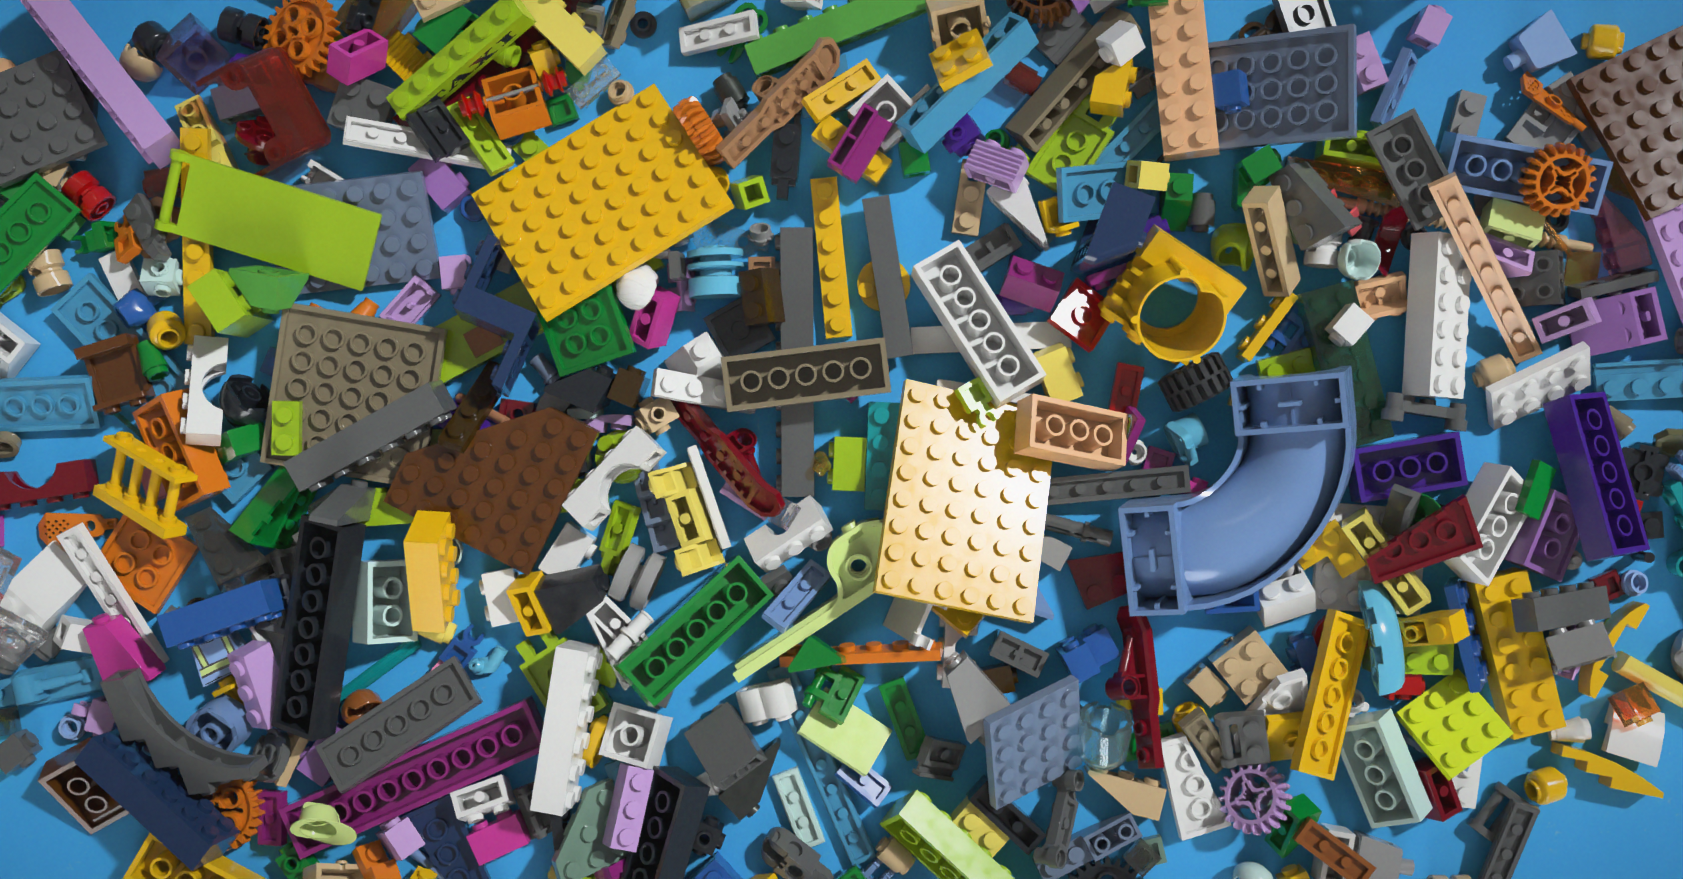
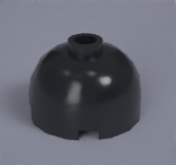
M241 374L231 375L221 387L218 406L223 410V415L231 424L239 426L255 425L266 420L270 390L263 384L259 388L256 384L252 383L254 379L252 377Z

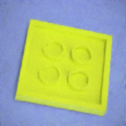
M1456 669L1453 675H1448L1394 714L1448 781L1514 734L1479 692L1470 693L1467 678L1459 669Z

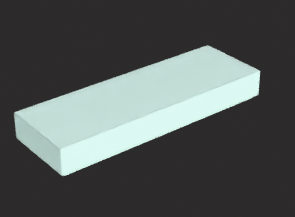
M798 766L773 774L772 778L794 835L810 847L824 843L825 837Z

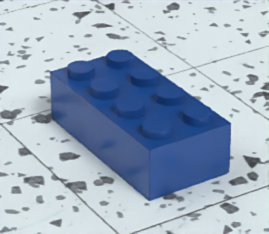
M282 578L259 580L156 616L166 648L178 646V649L182 650L207 643L208 640L222 638L233 634L234 631L248 629L258 625L260 622L282 617V611L288 609L286 599L283 600L285 593L281 582Z

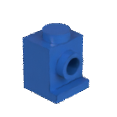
M1303 631L1289 634L1286 640L1288 648L1285 651L1290 663L1295 664L1290 666L1291 671L1303 668L1305 673L1312 671L1318 649L1314 637L1303 633Z

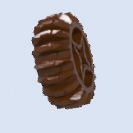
M1006 0L1008 8H1011L1012 13L1026 18L1030 26L1036 23L1039 29H1041L1043 24H1047L1051 28L1053 21L1061 24L1063 17L1069 18L1071 10L1075 9L1071 0Z

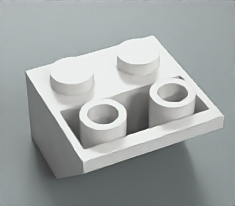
M1 312L0 379L15 378L41 344Z
M1298 561L1272 583L1259 590L1261 611L1256 612L1265 628L1316 611L1315 590Z

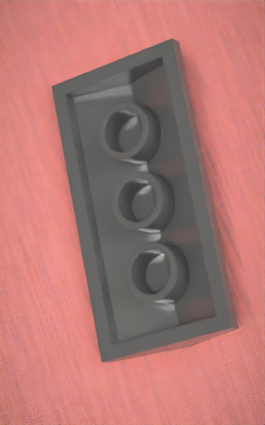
M1415 108L1365 133L1364 135L1414 230L1416 231L1443 217L1429 190L1428 184L1449 173Z

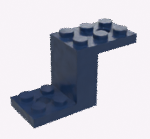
M487 234L485 241L481 240L475 251L477 258L473 265L470 264L464 274L466 281L462 290L458 289L456 291L452 304H454L453 308L461 320L508 339L502 350L504 358L501 365L496 364L490 379L493 380L492 385L499 394L509 397L541 328V322L536 313L486 292L504 254L499 239Z

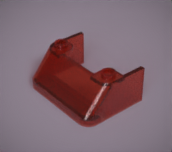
M269 47L230 62L195 82L197 87L223 82L231 90L237 91L249 87L276 135L268 140L264 146V155L270 166L255 173L256 175L262 177L272 176L330 143L331 132L288 53L281 47Z

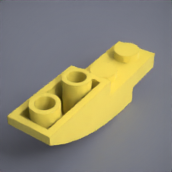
M197 94L174 106L183 127L211 129L212 161L239 169L222 132L200 95Z

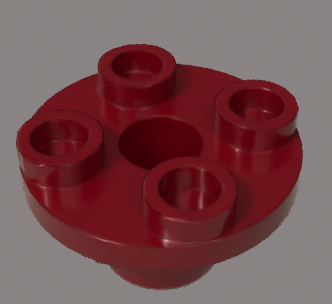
M257 116L256 120L239 121L236 124L235 137L241 144L248 147L244 155L253 164L260 166L269 165L272 163L273 157H276V153L284 152L291 146L293 133L274 124L273 120L269 117Z

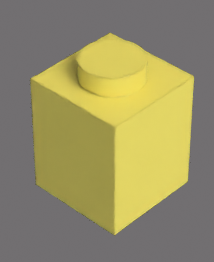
M1127 160L1124 185L1130 188L1166 191L1170 179V164Z

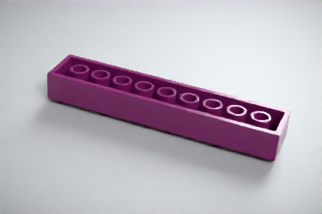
M531 695L414 747L344 794L339 792L335 783H332L286 804L278 811L299 858H305L332 846V844L323 843L311 838L299 837L291 833L290 826L299 820L301 809L305 802L322 803L334 807L339 815L340 823L351 827L356 831V834H359L539 754L544 724L543 719Z

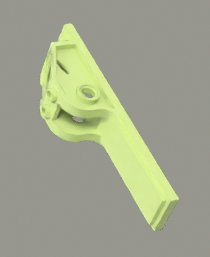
M876 517L860 520L857 523L853 519L841 527L842 533L834 538L827 554V567L837 584V594L793 622L784 634L778 632L737 659L732 674L738 683L874 594L873 585L883 519L879 520ZM856 559H861L866 563V566L862 571H855L851 568V563Z

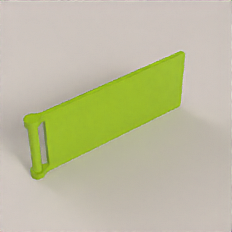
M170 149L169 158L171 163L160 215L154 224L155 229L175 233L291 270L309 273L311 276L359 291L364 289L382 220L380 213L198 157L180 149ZM186 162L190 164L178 223L175 224L170 220L182 164Z

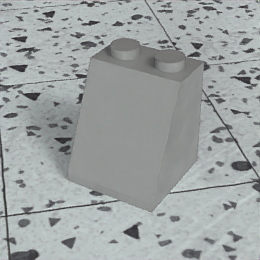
M963 650L960 654L957 651L954 652L945 661L947 665L944 667V671L967 740L972 744L984 733L983 718L1011 704L1007 697Z

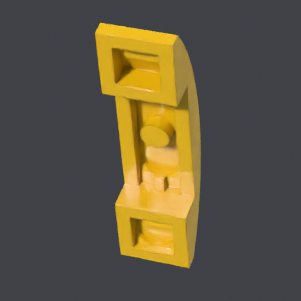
M1631 601L1616 610L1611 615V618H1607L1603 622L1612 647H1614L1625 627L1637 629L1648 611L1649 605ZM1605 660L1580 667L1578 692L1591 698H1596L1609 676L1600 671Z

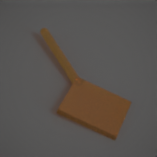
M1545 219V229L1567 254L1564 272L1565 286L1597 279L1602 252H1572Z

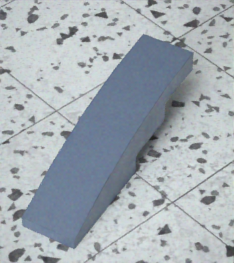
M657 463L649 472L659 470V463ZM642 470L638 474L640 476L634 480L637 497L640 500L645 524L649 531L653 552L664 554L681 548V545L677 539L676 530L671 515L668 512L665 498L656 499L649 489V477L647 474L649 472Z

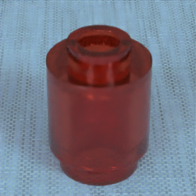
M1020 61L1012 68L1010 73L1004 76L1003 83L1022 95L1028 94L1032 97L1042 77L1037 75L1038 72Z

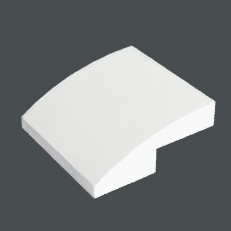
M1611 697L1604 723L1609 725L1601 750L1657 767L1664 739L1665 713Z

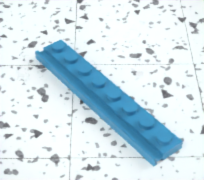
M1683 358L1592 363V367H1594V375H1592L1593 393L1605 392L1608 402L1683 397Z

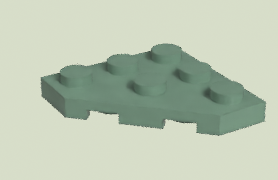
M606 778L584 788L580 797L582 800L575 814H572L563 833L565 837L559 850L555 851L551 860L557 879H582L601 870L605 866H609L627 857L628 851L609 848L602 844L615 788L612 779Z

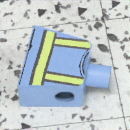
M238 630L228 636L208 640L205 644L191 648L203 687L232 674L229 669L230 663L227 654L247 644Z

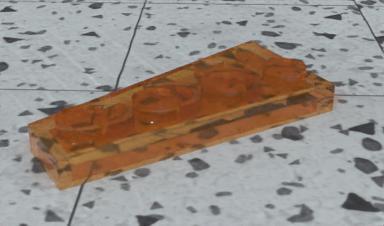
M1292 156L1287 157L1285 167L1289 164L1308 162L1329 185L1328 189L1332 190L1334 188L1342 193L1395 207L1400 206V201L1383 170Z

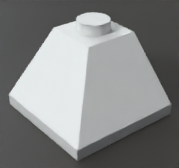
M707 331L682 346L664 360L667 368L671 371L723 380L721 357L724 356Z

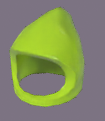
M1246 223L1223 224L1215 229L1210 241L1211 255L1215 264L1218 266H1238L1242 268V271L1247 272L1252 264L1254 254ZM1232 247V251L1229 254L1225 253L1226 248Z

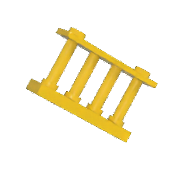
M119 431L114 435L103 436V441L116 448L110 481L94 485L92 495L162 539L186 535L188 525L177 519L175 512L181 483L197 481L198 475L188 470L185 465L176 463L134 438V435L129 432ZM127 456L134 459L128 488L122 483ZM144 466L152 470L146 499L139 493ZM162 477L170 481L164 510L159 508L157 504Z

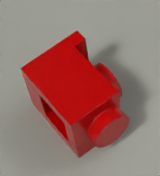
M1405 674V682L1402 688L1395 693L1382 695V697L1388 700H1394V698L1410 700L1412 695H1422L1424 693L1425 680L1422 674Z

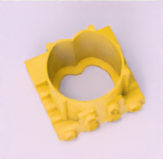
M1154 224L1147 233L1142 248H1136L1135 252L1137 254L1126 264V269L1116 278V283L1112 288H1109L1108 294L1103 301L1098 303V307L1102 311L1100 315L1112 324L1115 320L1122 324V330L1127 333V338L1137 345L1143 342L1148 351L1157 358L1171 361L1176 365L1181 362L1187 366L1190 360L1198 364L1201 361L1200 356L1210 351L1221 338L1225 329L1227 314L1247 287L1240 280ZM1173 279L1195 284L1197 288L1195 308L1189 317L1180 324L1167 328H1158L1145 323L1140 318L1145 300L1161 284Z

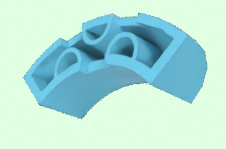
M1368 580L1358 581L1357 602L1363 616L1365 628L1367 630L1370 629V638L1373 645L1369 647L1371 679L1379 696L1395 693L1402 688L1405 682L1404 650L1396 610L1389 591L1383 584H1374L1373 581Z

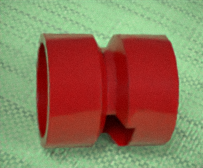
M86 170L71 176L61 188V193L82 210L81 214L91 222L103 218L116 203V197L107 188L100 186L99 181Z

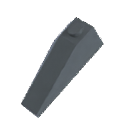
M352 479L351 483L341 484L309 505L308 520L333 526L370 520L376 489L367 487L368 482Z

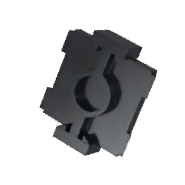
M1634 444V449L1622 448L1636 499L1649 500V496H1662L1664 486L1661 485L1664 470L1669 463L1670 457L1658 454V447Z

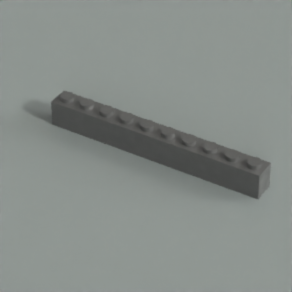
M780 227V234L775 235V251H780V261H775V268H779V275L781 277L785 322L776 324V331H781V341H776V350L814 346L813 227ZM814 402L776 407V411H781V422H776V438H781V448H776V464H781L782 475H777L776 488L778 491H782V497H807L809 495L814 497Z

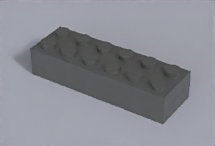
M442 380L428 382L288 459L283 464L299 492L309 489L312 493L334 483L333 477L338 479L358 469L356 464L361 466L381 457V450L385 453L406 443L403 438L406 437L408 440L429 430L428 424L432 427L445 422L452 417L451 412L456 410L457 406Z

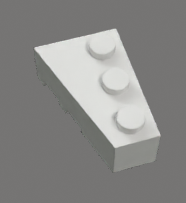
M605 596L603 602L585 615L603 651L618 637L620 629L623 626L627 627L632 621L607 596ZM644 632L638 638L639 641L646 636ZM632 644V646L619 659H621L635 645ZM604 651L622 689L626 691L630 685L613 667L616 661Z

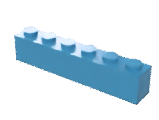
M1009 12L982 38L993 66L946 92L942 90L939 82H937L895 122L910 146L925 154L967 112L972 110L974 105L989 93L1005 75L1010 73L1014 66L1030 53L1039 41L1026 18Z

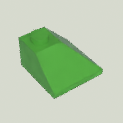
M266 265L229 268L230 277L249 304L260 307L262 312L269 314H279L280 310L291 308L309 278V273Z

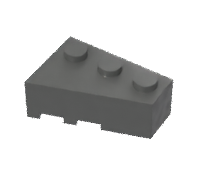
M1308 162L1289 164L1268 177L1272 186L1280 185L1287 220L1301 251L1320 247L1362 224L1358 217L1354 218L1344 207L1346 204L1332 194L1328 189L1329 185Z

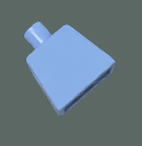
M1551 9L1537 17L1508 42L1512 53L1503 58V63L1509 71H1514L1521 66L1524 73L1526 71L1533 73L1562 62L1577 54V51Z

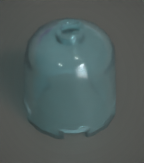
M1098 701L1086 704L1080 710L1077 752L1087 766L1104 771L1113 770L1123 764L1128 755L1133 728L1131 712L1117 703L1111 702L1110 706L1098 705Z

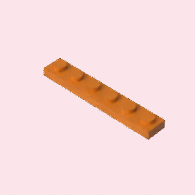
M897 640L892 642V644L871 641L866 643V645H855L853 642H845L839 646H831L846 657V663L836 665L941 661L943 655L942 642H935V640L930 651L921 646L917 647L907 640ZM795 645L779 656L780 667H789L802 645Z

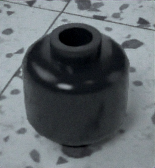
M145 21L139 24L132 34L133 46L145 58L151 61L165 60L173 53L174 37L156 21Z

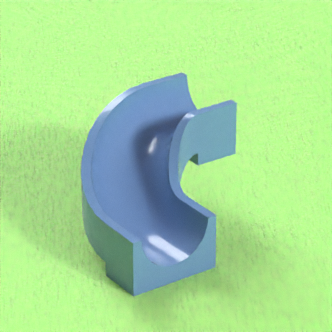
M1351 365L1301 374L1253 376L1252 374H1246L1235 378L1230 382L1235 436H1238V446L1230 466L1222 477L1209 487L1194 493L1133 497L1118 508L1130 616L1185 615L1190 610L1208 609L1232 603L1272 583L1289 570L1309 550L1323 532L1340 504L1354 464L1357 429Z

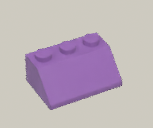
M1554 489L1549 490L1540 519L1535 520L1529 517L1525 519L1516 536V540L1512 543L1503 560L1562 582L1580 538L1567 495Z

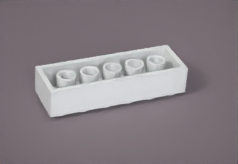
M1437 231L1411 234L1402 394L1404 396L1463 399L1465 363L1467 361L1466 343L1469 332V292L1472 274L1451 233Z
M960 240L913 266L911 277L975 377L979 376L993 398L991 402L996 410L1042 383L1047 374Z
M568 640L556 646L530 806L531 811L563 816L569 809H572L575 802L578 803L580 800L582 787L578 786L579 777L583 776L586 767V760L582 759L583 751L588 748L590 733H587L588 722L591 723L594 716V706H591L592 696L597 694L599 681L595 677L596 671L601 668L603 653H599L600 645Z

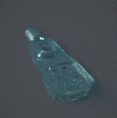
M713 220L706 225L707 227H702V230L692 233L694 237L691 240L697 249L718 243V245L743 249V255H752L755 251L768 253L770 243L765 246H756L749 240L745 247L739 246L738 240L742 237L748 239L749 232L718 220Z

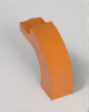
M380 840L358 846L352 851L364 879H401L395 858L388 859Z

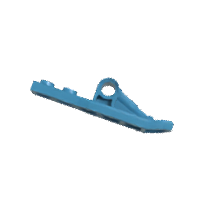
M93 655L23 669L10 678L1 679L0 707L14 704L29 707L103 691L100 684L103 680Z

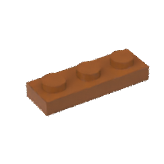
M1309 816L1292 837L1345 879H1369L1376 870L1374 865Z

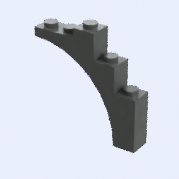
M140 668L118 670L100 682L122 741L135 740L137 743L146 741L155 767L179 768L189 795L202 794V796H207L216 792L221 784L238 779H243V781L253 780L268 765L265 755H246L226 751L190 733L159 703L149 688Z

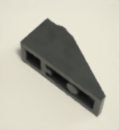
M778 737L763 750L767 757L765 762L728 789L719 793L718 798L740 821L745 816L750 818L760 808L758 803L761 800L781 740Z

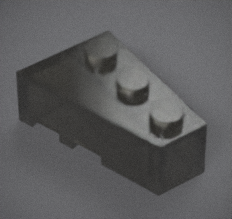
M211 506L184 518L221 594L251 584L275 573L270 560L252 544L229 531L231 525Z

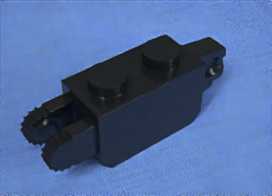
M802 109L793 116L794 124L786 123L784 126L774 130L770 178L771 185L777 186V200L788 201L789 187H795L796 182L798 183L802 141Z

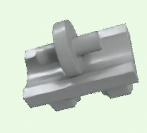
M729 97L724 100L721 108L713 111L711 121L716 128L727 126L729 130L724 132V139L751 112H747L745 108L739 109L734 99Z

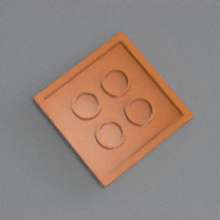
M123 514L102 547L101 552L131 599L152 613L158 614L202 546L186 535L162 539Z

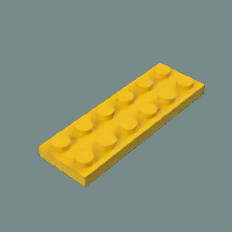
M1327 610L1290 769L1334 781L1369 629L1365 628L1363 619L1338 610Z

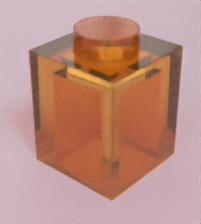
M1644 682L1626 688L1608 698L1624 727L1636 724L1638 728L1653 722L1651 716L1661 711Z

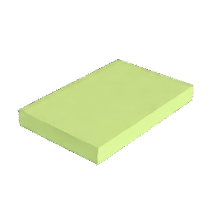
M825 687L823 691L827 693L829 688ZM816 701L797 733L865 777L893 730L855 705H852L844 723L839 725L817 713L822 703Z

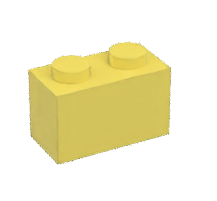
M1059 342L1033 353L1047 374L1041 383L1045 396L1066 401L1084 396L1081 387H1084V382L1080 373L1074 371L1072 363L1075 362V357L1070 347L1066 348V346Z
M968 797L950 814L952 822L959 828L966 830L978 846L987 849L992 855L991 858L1010 839L968 800Z

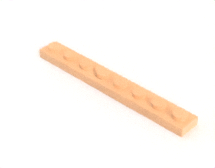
M1450 173L1429 183V190L1515 363L1518 364L1543 354L1456 173Z

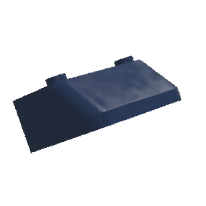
M1113 182L1100 218L1088 220L1070 271L1081 275L1118 262L1125 257L1127 258L1137 247L1141 249L1147 237L1144 228L1156 197Z

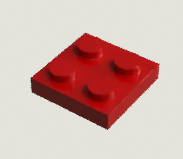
M1075 278L1047 319L1049 324L1088 353L1094 350L1110 324L1109 321L1100 315L1102 311L1098 307V303L1103 301L1104 297L1079 278Z

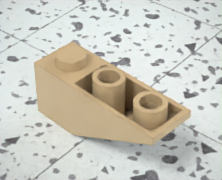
M1093 763L1092 766L1084 765L1087 774L1133 815L1159 821L1167 791L1160 784L1159 779L1145 776L1144 780L1135 778L1134 773L1119 769L1118 773L1108 771L1109 767L1099 763Z

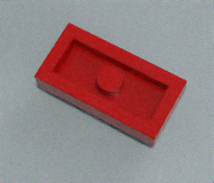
M1117 362L1108 410L1124 413L1127 406L1137 409L1145 367Z

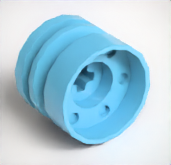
M709 245L687 251V259L699 261L698 263L688 264L687 269L700 272L699 277L688 280L689 298L725 299L742 297L739 276L732 275V271L743 268L744 263L731 261V259L743 257V249L726 245Z

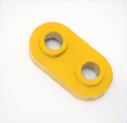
M605 715L595 718L589 728V732H591L588 748L583 751L582 759L586 760V766L594 768L602 758V755L598 753L609 719Z

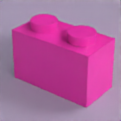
M365 28L329 44L327 73L348 86L386 67L389 40L373 30Z
M656 286L655 293L650 302L643 309L635 310L629 330L633 342L647 349L665 346L681 296L661 286Z
M510 808L506 812L497 814V819L488 823L487 819L472 826L473 830L466 838L479 866L525 846L532 840L520 809L512 812Z

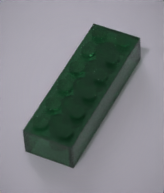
M1349 280L1297 294L1296 296L1299 298L1295 303L1298 308V316L1302 320L1303 333L1306 336L1308 348L1311 350L1315 372L1351 365L1356 410V447L1394 437L1391 421L1380 419L1381 410L1385 408V398L1367 330L1353 346L1339 347L1334 344L1328 337L1330 334L1324 330L1346 304L1355 303L1360 307L1354 281Z

